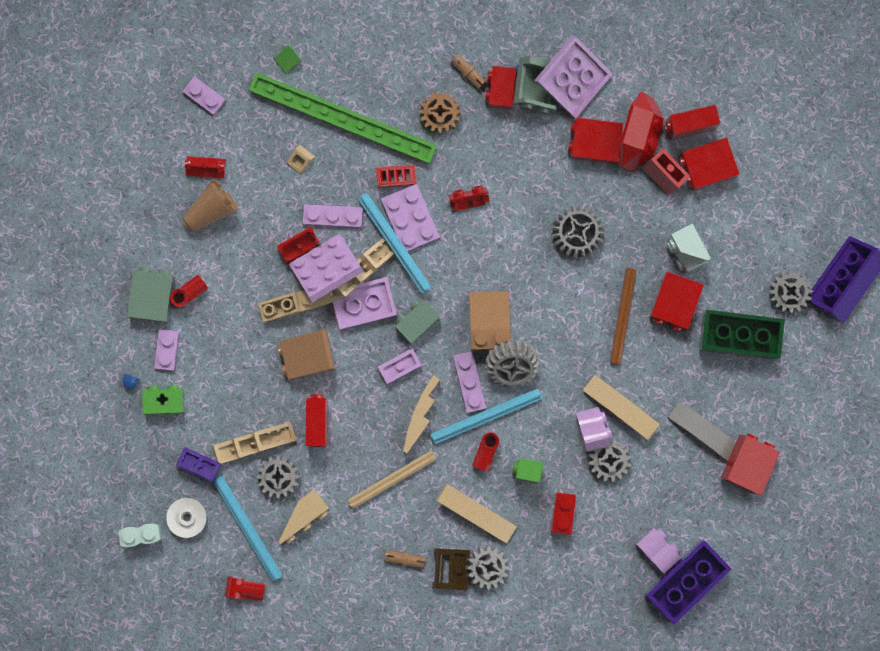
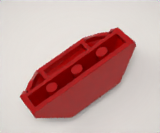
M640 92L630 106L620 141L619 167L632 173L654 156L664 122V117L654 98L644 92Z

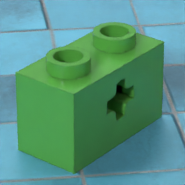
M169 385L167 389L160 390L159 386H147V390H142L143 414L185 413L184 389H179V385ZM162 395L168 398L164 405L158 400L162 398Z
M519 458L518 462L513 464L512 474H515V479L540 483L543 463Z

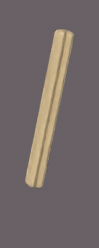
M432 451L422 455L348 499L349 505L352 509L358 507L435 461V455Z

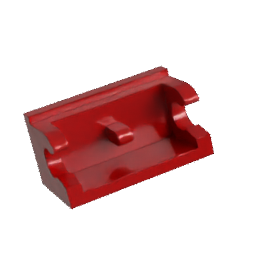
M309 227L277 245V248L287 265L321 244L312 227Z

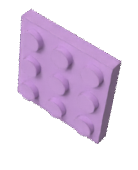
M572 35L535 81L563 109L576 119L612 76V73L576 36Z
M340 234L330 238L289 264L312 303L364 272Z

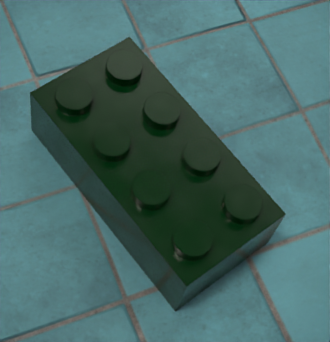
M705 310L703 311L699 351L772 360L781 359L785 319Z

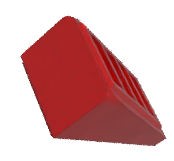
M415 165L375 168L378 189L417 184ZM402 170L403 181H399L398 171ZM405 170L410 171V180L408 181L406 179ZM394 171V182H391L390 172ZM386 172L387 182H383L382 173Z

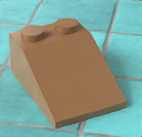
M508 291L469 292L471 351L494 350V346H500L501 341L503 343L511 341Z

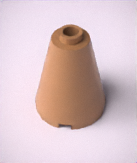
M214 179L208 184L183 215V224L188 230L197 231L238 211L236 209L238 206L228 191L225 192L223 189H220L222 184Z

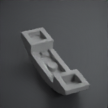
M679 401L668 418L728 462L736 442Z

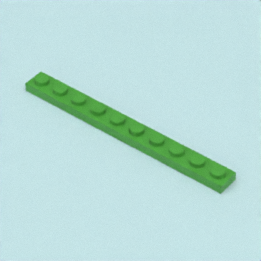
M257 72L249 87V92L427 164H430L437 147L435 144Z

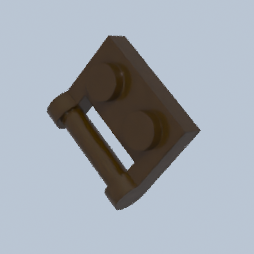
M434 548L436 559L435 579L432 582V588L468 590L467 574L469 569H465V566H469L467 558H470V550ZM444 555H450L448 583H442Z

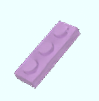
M304 204L303 225L362 228L363 208Z
M473 352L453 355L467 413L486 409Z

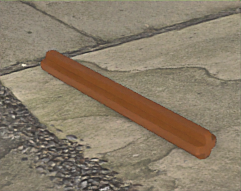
M627 268L624 276L610 363L616 365L621 363L636 277V269Z

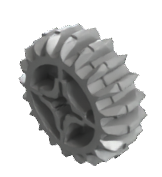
M573 205L571 206L572 212L565 208V216L562 213L558 214L561 221L558 219L554 220L558 227H552V231L558 233L553 234L552 238H559L555 242V246L563 245L559 250L560 252H563L565 248L568 249L566 256H569L571 251L574 252V258H577L578 252L581 253L582 258L585 257V251L592 255L591 247L597 251L599 247L595 243L602 244L603 242L598 236L603 237L605 235L604 232L599 231L604 228V225L597 224L602 218L594 219L597 212L594 211L590 215V207H587L584 212L582 211L583 205L579 206L578 211H576ZM574 216L584 217L590 222L580 224L574 219ZM568 219L571 231L563 236L562 226ZM575 227L584 228L581 233L582 237L578 236V234L577 236L573 234ZM593 227L594 238L588 243L585 232ZM577 239L583 247L572 246L567 241Z
M509 340L508 343L501 341L500 346L495 345L494 350H489V355L486 358V370L489 378H492L494 383L498 382L500 386L506 384L507 388L510 385H514L516 388L518 384L524 386L525 381L530 382L531 378H535L536 372L539 369L537 352L531 345H527L525 341L519 343L518 340L515 342Z

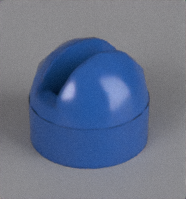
M124 373L122 379L124 387L127 389L136 387L139 378Z

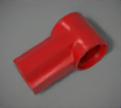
M196 275L179 289L173 290L170 295V301L175 308H184L189 302L206 291L208 287L202 278ZM178 294L185 296V300L180 304L174 302V297Z
M486 432L482 436L472 464L473 467L488 472L499 445V437L494 432ZM489 435L496 438V443L493 446L485 444V438Z
M227 576L224 596L263 601L266 584Z

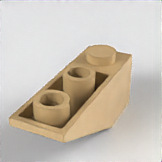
M315 489L298 501L279 540L280 544L283 542L286 545L296 538L294 536L296 532L301 530L303 533L312 527L310 524L312 520L317 518L320 521L328 515L326 511L329 507Z

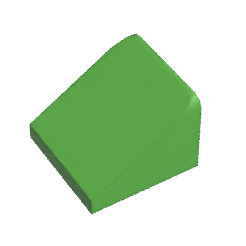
M289 44L274 58L286 74L301 62L300 57Z

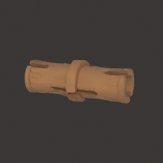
M460 54L456 55L455 58L460 64L455 59L450 63L463 74L462 77L464 79L467 78L479 90L482 85L477 80L483 85L487 80L475 71V67L473 65L470 66Z
M386 550V555L393 556V558L385 556L384 562L401 564L402 567L411 566L424 569V563L416 561L425 562V556L411 555L406 551L400 553Z

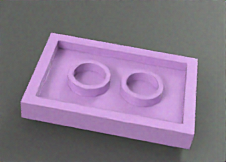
M417 184L381 199L395 234L407 252L440 238Z
M387 277L362 283L343 300L340 298L339 301L333 302L340 330L397 316Z

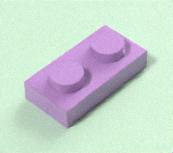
M195 76L182 91L213 115L216 114L226 101Z
M159 329L154 369L175 371L179 331Z
M412 348L378 366V369L385 382L389 384L422 365Z

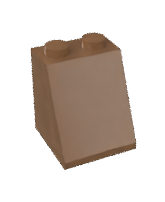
M326 329L280 341L281 346H277L279 357L284 358L285 365H282L283 376L288 377L289 381L335 371Z

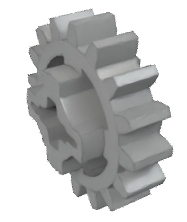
M792 270L789 271L788 275L782 272V278L776 276L775 280L777 283H771L770 285L774 288V290L769 291V294L774 295L771 302L777 301L775 307L782 306V312L789 309L790 314H792L795 308L800 312L801 305L805 308L807 307L805 300L811 301L812 299L808 296V294L813 293V290L808 289L811 282L805 283L807 277L800 278L799 271L796 275H793ZM794 279L797 281L795 283H788L785 280ZM801 286L804 288V297L800 295L799 288ZM778 287H780L783 292V295L780 298L778 296ZM786 288H794V294L796 296H793L792 294L788 296V290ZM787 301H794V302H796L797 304L788 305V304H785V303H786Z
M615 439L612 443H609L610 446L593 450L594 454H589L593 461L589 462L588 465L594 466L591 472L597 471L596 478L604 476L603 481L605 482L608 477H610L612 482L615 481V476L622 479L621 473L627 474L628 471L625 468L631 467L627 460L632 457L626 456L629 449L623 450L624 443L616 445ZM612 447L617 449L621 453V455H616L613 452ZM604 449L605 454L602 458L597 459L599 452ZM608 455L611 458L619 459L613 462L612 466H609V463L601 462L607 459ZM623 462L620 470L615 472L617 464ZM603 465L607 468L608 474L601 471L598 466Z
M277 455L276 460L269 457L270 462L263 461L262 463L265 467L258 468L262 472L261 475L257 476L258 479L262 480L258 486H264L265 488L262 492L269 491V497H272L274 493L277 499H280L282 493L285 497H288L287 491L294 493L293 485H299L295 482V479L300 478L299 475H295V472L299 469L292 467L295 463L294 461L287 463L288 457H285L283 460H281L280 455ZM282 464L287 466L291 473H286L282 469ZM274 465V470L271 473H266L268 468ZM278 467L280 474L284 476L283 479H280L279 486L277 480L273 479V475H277ZM291 480L288 487L282 490V485L286 481ZM266 481H271L274 484L275 490L270 488Z
M485 546V551L482 547H479L478 553L471 552L473 559L467 558V561L470 562V566H465V569L470 570L467 577H473L471 583L475 584L478 582V588L483 586L487 590H490V586L498 588L497 582L503 584L502 577H508V574L505 573V570L510 569L509 566H505L508 559H503L504 552L497 553L498 548L493 547L491 550L490 546ZM488 554V556H486L485 559L479 560L480 557ZM481 564H487L494 571H487ZM496 575L494 579L487 581L491 576Z

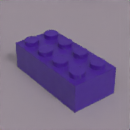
M700 540L644 595L675 625L731 570V567L705 540Z

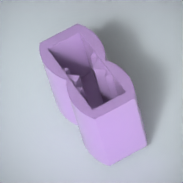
M599 407L577 412L576 420L586 451L610 446L609 439H612L610 428H606L604 425L607 423L605 413L600 412Z
M652 528L635 544L664 574L681 558L679 556L681 551L673 543L671 545L665 540L667 536L660 528L657 530Z

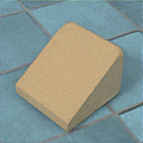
M299 145L294 149L286 163L302 174L315 156Z

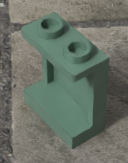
M531 55L519 58L513 104L521 105V109L525 110L537 109V113L548 114L549 111L556 110V106L551 105L552 97L535 81L549 64V60Z
M139 267V270H133L127 312L128 318L168 323L170 295L174 276L170 275V271L159 270L158 273L151 272V269Z

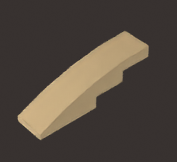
M384 237L357 260L364 272L334 289L335 293L342 300L395 255Z
M434 375L423 391L413 412L404 446L406 454L430 422L424 416L435 402L429 395L440 379Z
M596 375L593 376L583 389L587 395L648 441L660 426L648 414Z
M291 422L213 445L212 448L216 461L223 464L294 442L296 437Z
M447 483L436 500L505 543L508 542L517 527Z

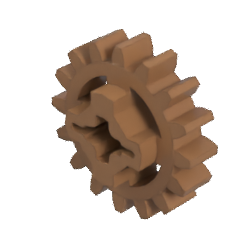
M439 91L437 96L432 92L431 98L425 96L426 104H420L424 110H419V114L424 115L420 118V121H426L424 127H431L432 133L437 129L439 134L442 133L443 129L448 133L450 126L455 129L456 125L454 122H460V118L457 115H461V110H457L460 107V103H454L456 97L454 96L450 99L449 92L443 96L441 91ZM437 101L433 107H429L431 103ZM444 101L448 102L451 107H447ZM438 108H442V111L446 113L438 116V113L435 112H438ZM428 117H433L437 124L431 122ZM447 117H452L448 123L444 124V120Z

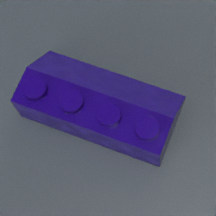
M849 236L811 289L813 293L808 294V296L812 299L808 302L829 317L844 324L880 272V250Z

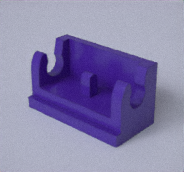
M184 447L176 463V468L213 485L221 463Z

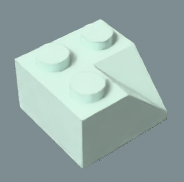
M693 224L671 234L668 238L667 247L671 254H676L678 258L676 264L680 271L684 270L685 273H688L706 264L711 259Z

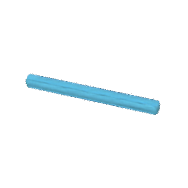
M363 194L359 198V202L420 292H427L431 285L369 194Z
M538 389L532 390L431 433V438L434 444H438L542 399L541 393Z
M219 476L214 480V485L271 580H278L282 577L281 571L225 478Z

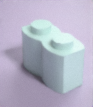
M159 524L127 527L118 532L120 546L134 547L141 543L152 544L163 539L161 525Z

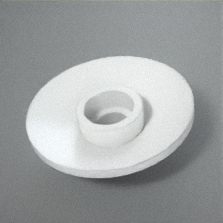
M182 498L175 501L167 511L166 520L168 527L179 537L189 538L196 536L203 530L206 524L204 507L192 498ZM185 514H189L191 516L190 521L186 522L183 517Z

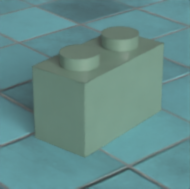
M425 300L422 302L416 301L410 307L412 311L407 316L403 314L395 321L397 323L395 328L411 345L440 319V316Z

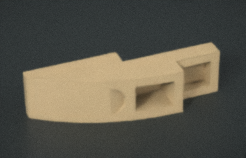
M302 290L258 303L262 321L268 322L339 301L340 297L332 290L312 303L306 291Z

